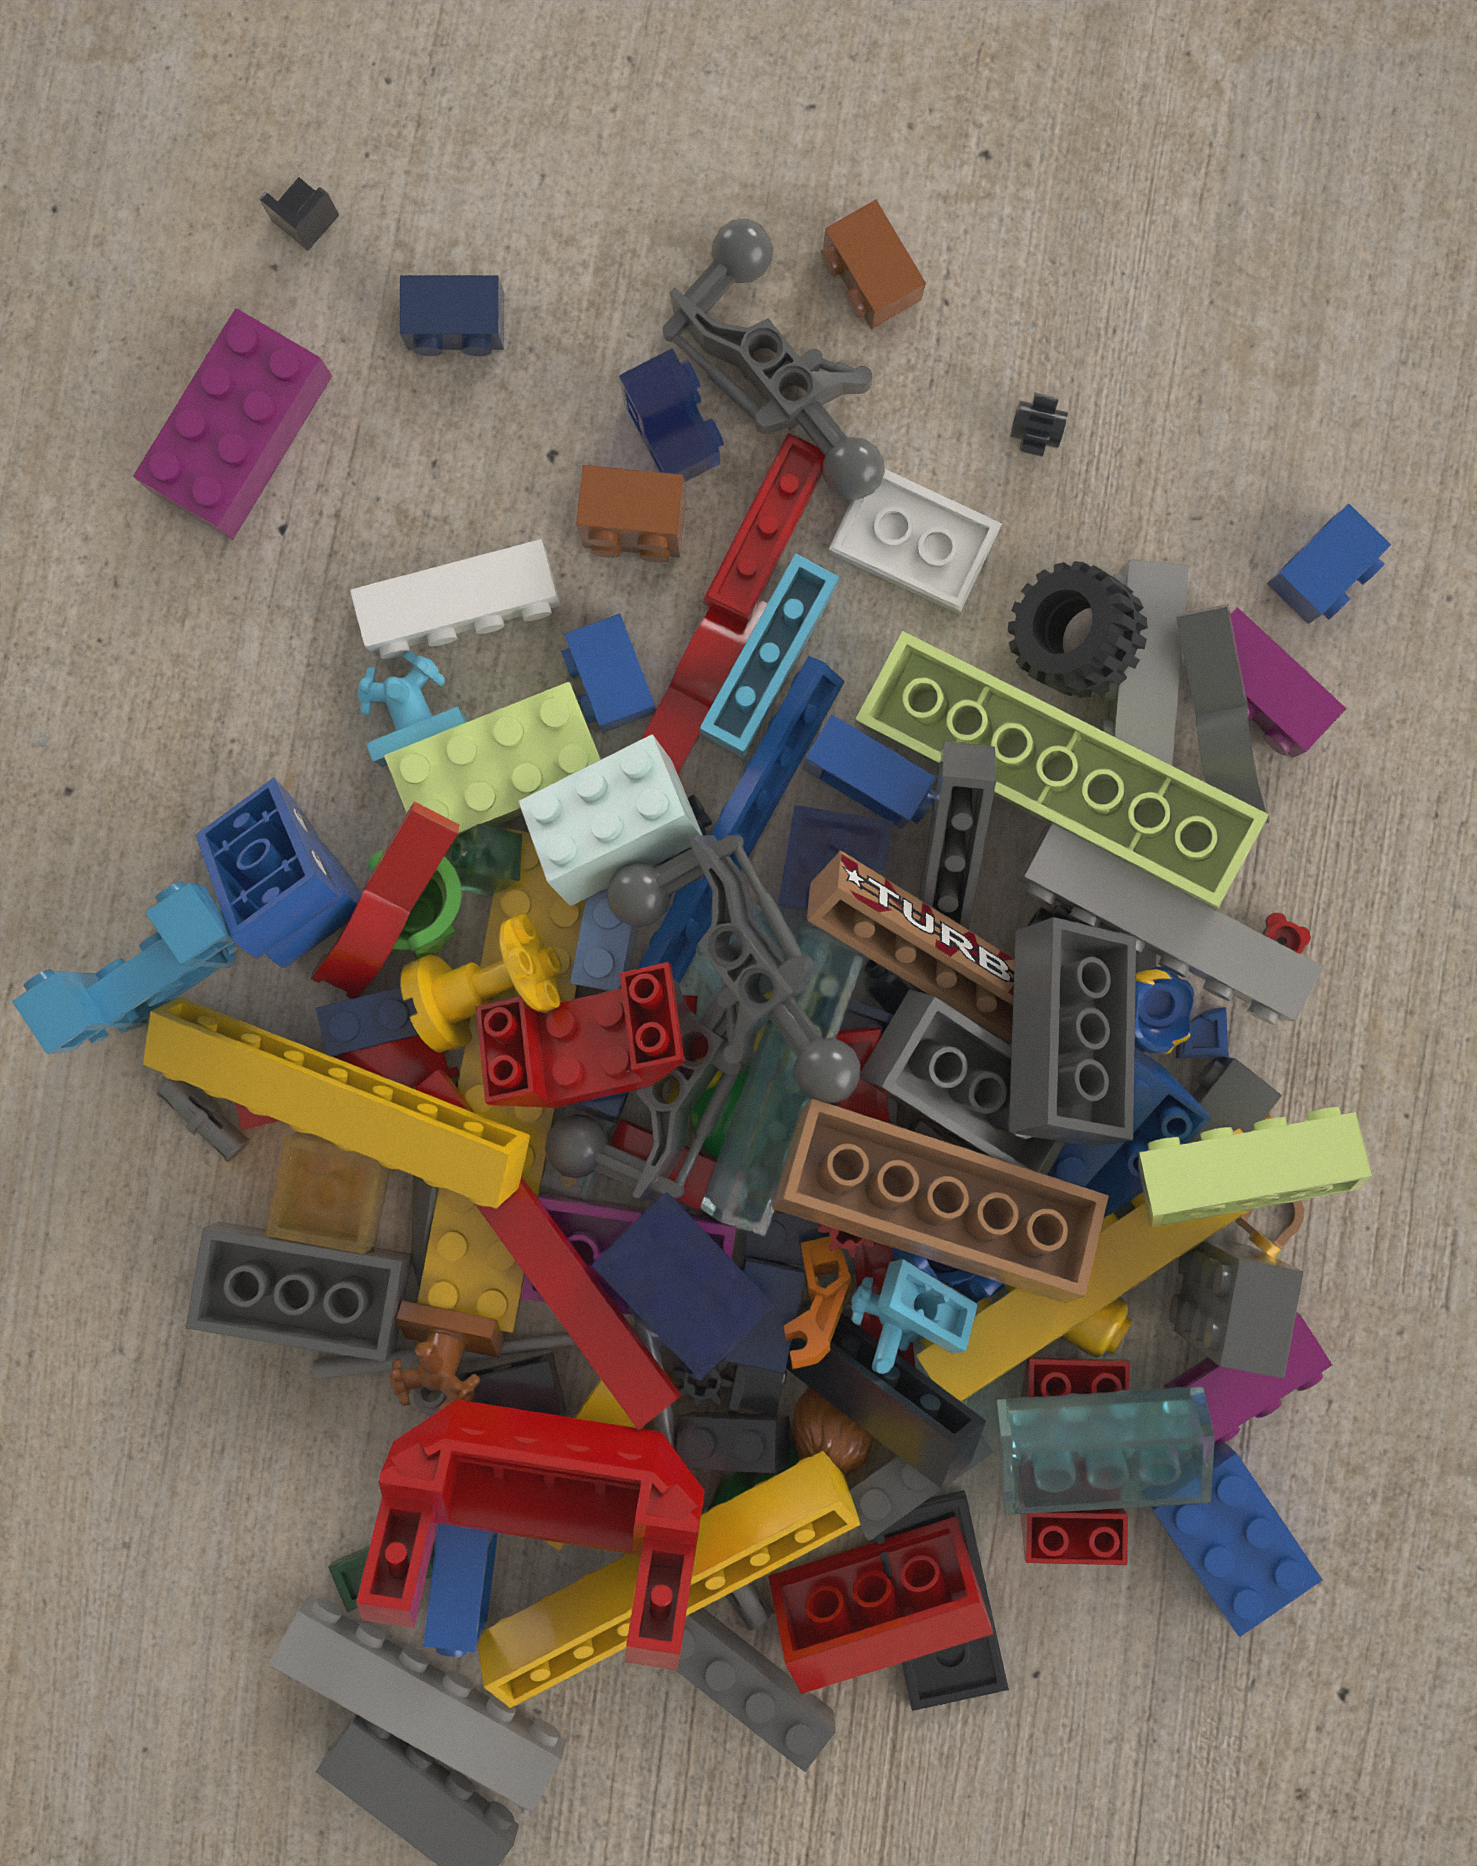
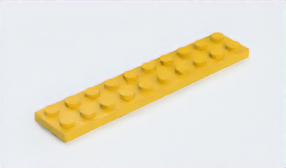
M508 828L505 830L480 968L482 969L503 960L499 940L501 924L512 917L524 913L532 921L535 933L541 940L544 948L551 946L557 952L562 965V972L555 975L560 1002L576 999L578 985L572 984L570 981L586 899L570 906L550 886L546 880L530 832ZM514 987L493 996V1002L519 997L520 994ZM477 1015L471 1016L469 1028L472 1033V1039L470 1043L465 1045L457 1088L476 1114L531 1135L521 1176L534 1194L538 1196L541 1190L547 1158L545 1151L546 1137L553 1125L555 1108L492 1106L485 1103ZM439 1188L417 1303L495 1319L501 1331L513 1333L516 1327L525 1273L479 1209L468 1197L447 1188Z

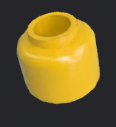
M1119 1297L1061 1337L1090 1356L1100 1357L1106 1351L1113 1355L1133 1322L1132 1319L1127 1317L1128 1304Z

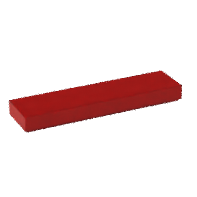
M787 433L704 597L703 604L748 625L823 475L822 465L825 456L817 446Z

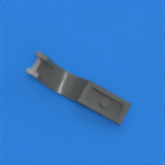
M1229 604L1178 614L1176 618L1196 714L1198 745L1205 781L1207 784L1269 814L1254 760L1249 730L1248 703ZM1268 815V818H1267L1266 823H1269V821H1270L1269 815Z

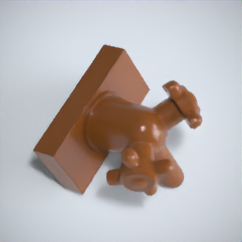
M402 1300L396 1320L406 1339L421 1342L415 1347L419 1363L418 1367L403 1371L401 1359L393 1360V1370L390 1373L391 1389L403 1406L410 1404V1390L422 1386L431 1391H442L447 1396V1399L439 1406V1411L456 1399L470 1402L474 1395V1388L480 1383V1378L473 1374L466 1381L461 1382L455 1374L464 1351L499 1358L505 1339L497 1320Z

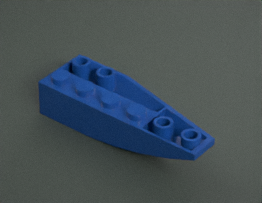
M1134 1047L1133 1140L1099 1147L1065 1143L1047 1176L1108 1195L1104 1214L1105 1218L1143 1192L1138 1169L1139 1152L1148 1151L1147 1144L1149 1142L1178 1137L1180 1145L1188 1144L1211 1120V1116L1161 1064ZM964 1282L953 1286V1288L975 1303L986 1298L984 1293L979 1298H975L967 1290ZM1002 1283L989 1297L1004 1288L1005 1284Z

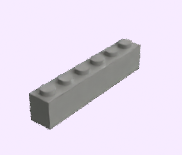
M1055 823L1044 827L1017 878L1018 881L1028 885L1025 893L1033 899L1052 906L1054 900L1072 909L1069 917L1080 924L1096 928L1101 924L1114 932L1136 937V953L1141 954L1143 948H1146L1161 956L1158 962L1161 967L1163 966L1181 977H1186L1188 971L1206 980L1203 985V989L1227 1001H1231L1234 995L1250 1004L1247 1010L1248 1013L1272 1025H1275L1278 1019L1280 1021H1296L1323 969V966Z
M310 1596L306 1598L295 1614L268 1665L531 1813L534 1811L562 1760L566 1740L560 1737L559 1731L554 1726L538 1719L532 1722L516 1713L515 1706L510 1708L494 1695L488 1697L475 1690L472 1682L462 1674L455 1671L445 1673L429 1664L428 1657L421 1651L412 1647H404L402 1649L386 1640L385 1633L378 1627L366 1622L358 1624L343 1616L342 1609L335 1603L324 1598L316 1600Z

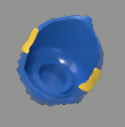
M1163 966L1136 973L1134 1047L1149 1054H1169L1174 1046L1190 1038L1189 1017L1194 1003L1192 988Z

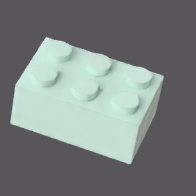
M653 734L518 801L546 880L570 906L607 889L611 878L622 867L636 862L654 866L690 848L691 845L688 839L693 836H703L674 764Z

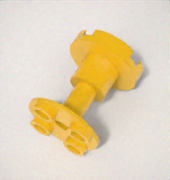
M519 914L501 924L499 940L503 960L482 969L477 964L470 962L452 970L443 959L432 954H427L404 965L400 979L403 1000L413 999L417 1014L410 1016V1020L419 1036L431 1049L440 1053L447 1050L450 1052L470 1043L472 1033L469 1023L470 1017L476 1015V1006L493 1003V996L514 987L523 1000L536 1011L545 1013L559 1007L560 998L555 975L562 972L560 958L553 947L547 946L544 948V945L535 933L532 921L526 914Z

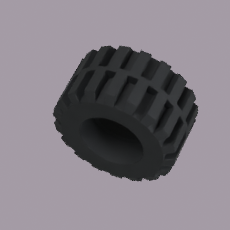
M1074 561L1072 566L1062 562L1054 565L1053 573L1045 569L1036 575L1038 582L1033 586L1027 583L1021 590L1025 596L1021 603L1015 601L1011 610L1016 614L1015 621L1008 622V633L1015 636V639L1009 642L1011 653L1019 656L1015 662L1020 669L1028 672V676L1068 696L1074 694L1080 698L1091 697L1092 691L1100 695L1109 692L1110 682L1120 685L1127 679L1124 671L1128 666L1133 669L1136 668L1140 659L1135 657L1137 649H1145L1147 638L1140 635L1141 630L1148 628L1147 617L1139 613L1144 608L1140 599L1132 595L1134 591L1100 568L1094 565L1089 566L1084 562ZM1091 608L1092 625L1087 637L1077 648L1065 653L1063 637L1069 622L1081 611Z

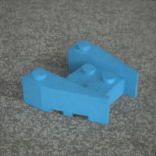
M179 881L165 888L155 897L158 904L147 910L146 914L158 932L141 942L139 947L142 952L129 961L125 962L123 958H120L106 965L97 973L59 971L54 973L52 969H48L35 975L23 985L26 992L12 1002L46 1054L66 1053L75 1050L88 1039L91 1043L101 1041L109 1035L105 1030L106 1028H118L121 1033L142 1027L148 1023L146 1018L150 1016V1011L179 997L219 969L230 968L235 964L236 957L233 952L237 950V946L229 934L221 910L204 885L190 882L185 885L183 881Z

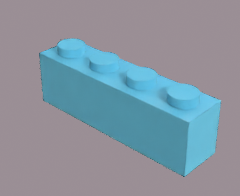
M795 553L701 724L700 734L702 737L744 759L837 589L839 576Z

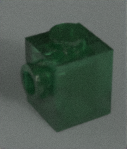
M476 824L458 835L450 846L449 862L453 865L459 876L461 890L493 896L494 893H499L519 882L522 834Z

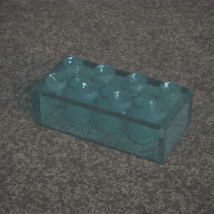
M1173 1387L1142 1391L1123 1390L1110 1393L1067 1394L1030 1398L1017 1397L1014 1399L996 1400L999 1467L1005 1515L1211 1503L1215 1436L1204 1387Z

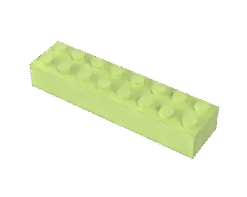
M904 631L900 634L855 719L864 729L937 767L940 766L943 741L995 747L996 785L994 796L1048 824H1057L1216 910L1221 905L1269 815Z

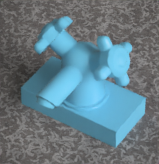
M411 651L406 652L403 656L414 665L406 677H388L384 683L375 682L376 667H368L365 677L359 682L358 700L361 703V713L363 715H370L373 701L386 703L396 730L393 733L366 743L373 762L381 767L387 766L384 755L468 722L465 713L459 707L432 717L421 688L429 678L442 686L445 678L439 673L438 668L431 659L425 658L422 655H416Z
M904 1259L889 1262L880 1295L871 1293L873 1278L865 1277L861 1286L857 1287L856 1292L853 1294L851 1300L853 1323L860 1325L863 1314L866 1312L878 1316L883 1325L872 1364V1369L875 1372L881 1374L889 1372L894 1365L898 1348L901 1351H906L910 1342L916 1341L921 1336L952 1354L966 1352L978 1304Z

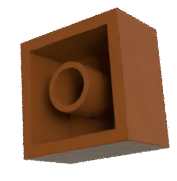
M582 465L576 526L584 548H591L593 555L607 558L620 557L621 551L640 553V559L656 563L668 562L669 556L680 557L686 506L683 475Z

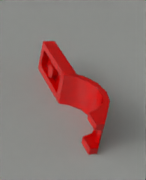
M760 600L748 625L710 607L688 644L663 699L640 739L642 740L653 734L672 760L678 775L700 736L701 724L768 603Z
M415 801L413 802L366 881L363 892L344 930L329 953L322 955L312 972L311 980L317 983L323 980L346 991V996L351 999L357 998L363 992L388 958L412 908L456 838L460 824Z
M419 1035L333 1056L410 1088L417 1087L437 1069H444L450 1078L460 1076L458 1067L448 1069L445 1053L436 1052L431 1049ZM235 1102L242 1130L280 1121L270 1116L254 1114L247 1107Z

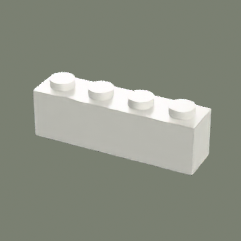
M542 539L350 590L364 646L373 655L380 654L382 659L403 656L406 652L410 651L409 646L428 641L429 646L445 645L457 640V633L475 629L477 634L494 632L505 626L504 621L521 616L524 621L539 620L552 614L551 608L561 606L549 558Z

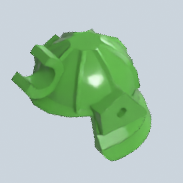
M385 849L370 857L368 861L370 873H372ZM443 857L412 908L393 950H412L416 959H419L427 954L439 953L454 935L455 931L452 925L461 904V883L455 868L446 857Z

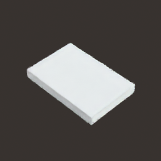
M885 469L880 486L871 495L851 501L828 549V553L960 614L1002 523Z

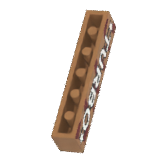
M840 851L810 883L807 921L927 994L937 997L968 1019L1012 1045L1014 958L843 851Z

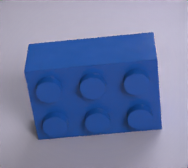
M1226 1443L1212 1446L1141 1495L1225 1620L1239 1637L1323 1581L1243 1461Z

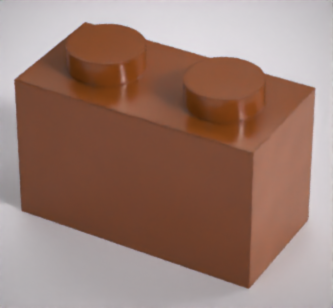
M876 199L825 228L824 249L821 250L822 259L833 277L841 276L848 288L845 295L850 308L857 318L864 316L871 329L922 300L926 282Z

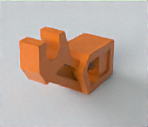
M830 1236L801 1243V1254L810 1301L813 1303L810 1311H806L784 1325L786 1341L802 1338L807 1342L803 1349L790 1351L793 1369L817 1364L830 1351L831 1339L848 1294L852 1291L851 1276L842 1248L838 1246L833 1251L828 1250L831 1242ZM838 1272V1279L835 1282L828 1284L825 1289L819 1286L816 1276Z

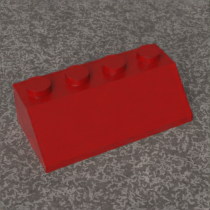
M956 1516L886 1538L885 1542L881 1544L873 1542L768 1576L785 1665L801 1694L993 1634L982 1592ZM888 1552L892 1571L890 1579L884 1573L880 1553Z

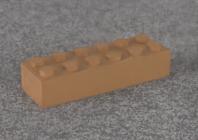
M812 1098L799 1112L772 1209L1067 1303L1083 1298L1086 1295L1109 1196Z

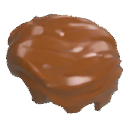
M810 1387L801 1395L795 1406L791 1431L795 1452L799 1461L824 1451L845 1477L856 1471L866 1462L868 1455L871 1453L874 1439L870 1433Z

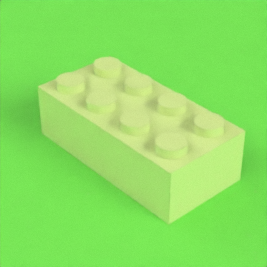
M570 682L384 755L406 813L415 801L460 824L458 834L453 843L522 816L523 813L518 801L602 760Z
M1330 1107L1308 1113V1120L1300 1123L1287 1125L1285 1117H1277L1256 1122L1253 1124L1255 1130L1236 1135L1233 1134L1232 1127H1224L1201 1133V1140L1198 1142L1180 1145L1178 1137L1149 1142L1147 1144L1149 1150L1139 1152L1138 1169L1151 1228L1359 1190L1371 1178L1372 1174L1356 1112L1341 1115L1339 1107Z

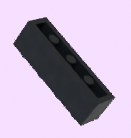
M843 1313L840 1315L831 1339L830 1351L819 1363L793 1369L790 1351L803 1349L807 1342L802 1338H795L791 1341L786 1369L939 1488L942 1489L971 1463L986 1420L898 1354H896L894 1365L889 1372L885 1374L875 1372L872 1369V1364L879 1340L859 1325L853 1323Z

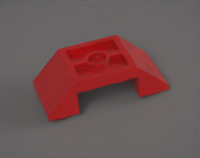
M665 962L620 973L621 989L560 1002L559 1007L545 1013L532 1009L521 996L476 1006L485 1103L492 1106L556 1108L651 1087L683 1064L685 1061L671 964Z
M1028 1358L1020 1397L1019 1507L1026 1563L1127 1565L1128 1513L1121 1505L1122 1412H1130L1131 1362L1129 1360Z

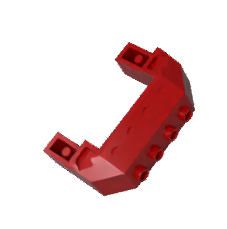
M456 1399L393 1441L379 1477L378 1483L382 1497L356 1601L362 1620L415 1628L438 1524L639 1555L641 1558L626 1643L625 1662L678 1671L705 1490L662 1432L641 1428L638 1430L634 1427Z

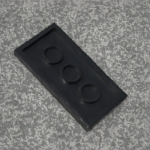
M964 1490L930 1497L874 1537L875 1543L878 1542L879 1545L884 1543L886 1538L956 1516L993 1630L992 1635L902 1662L912 1711L1009 1690L967 1496ZM888 1552L880 1553L884 1573L890 1579L892 1571Z

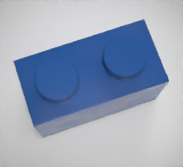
M1348 503L1267 584L1308 624L1321 615H1324L1329 620L1350 600L1345 591L1356 580L1364 585L1384 566L1385 563L1379 557L1391 544Z
M620 613L565 634L569 648L562 650L561 654L571 679L580 676L586 694L578 696L588 724L597 721L602 733H605L656 712L654 701Z

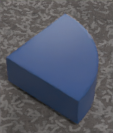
M1226 1007L1210 1009L1194 1017L1189 1023L1190 1038L1178 1044L1176 1048V1058L1228 1057Z

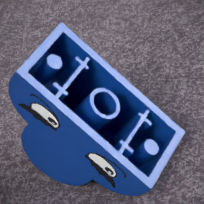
M275 777L195 835L231 938L251 956L260 958L266 954L274 963L282 968L290 966L347 924L361 896L359 889L347 871L319 839L308 818Z

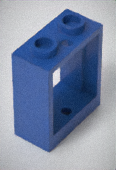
M832 714L804 760L802 768L804 771L900 829H903L910 820L918 824L934 801L935 792L930 790V787L936 779L935 776Z
M438 1524L423 1647L436 1648L438 1654L448 1657L464 1656L467 1652L475 1653L488 1621L498 1533Z

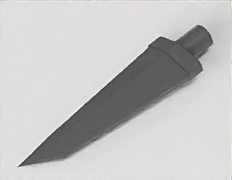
M413 1175L411 1262L420 1291L438 1187L430 1186L422 1178Z

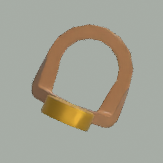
M1302 1200L1292 1202L1294 1208L1293 1218L1287 1228L1274 1241L1263 1236L1247 1222L1254 1209L1236 1219L1235 1222L1250 1234L1248 1237L1250 1241L1265 1253L1276 1258L1291 1237L1300 1229L1304 1221L1305 1209Z

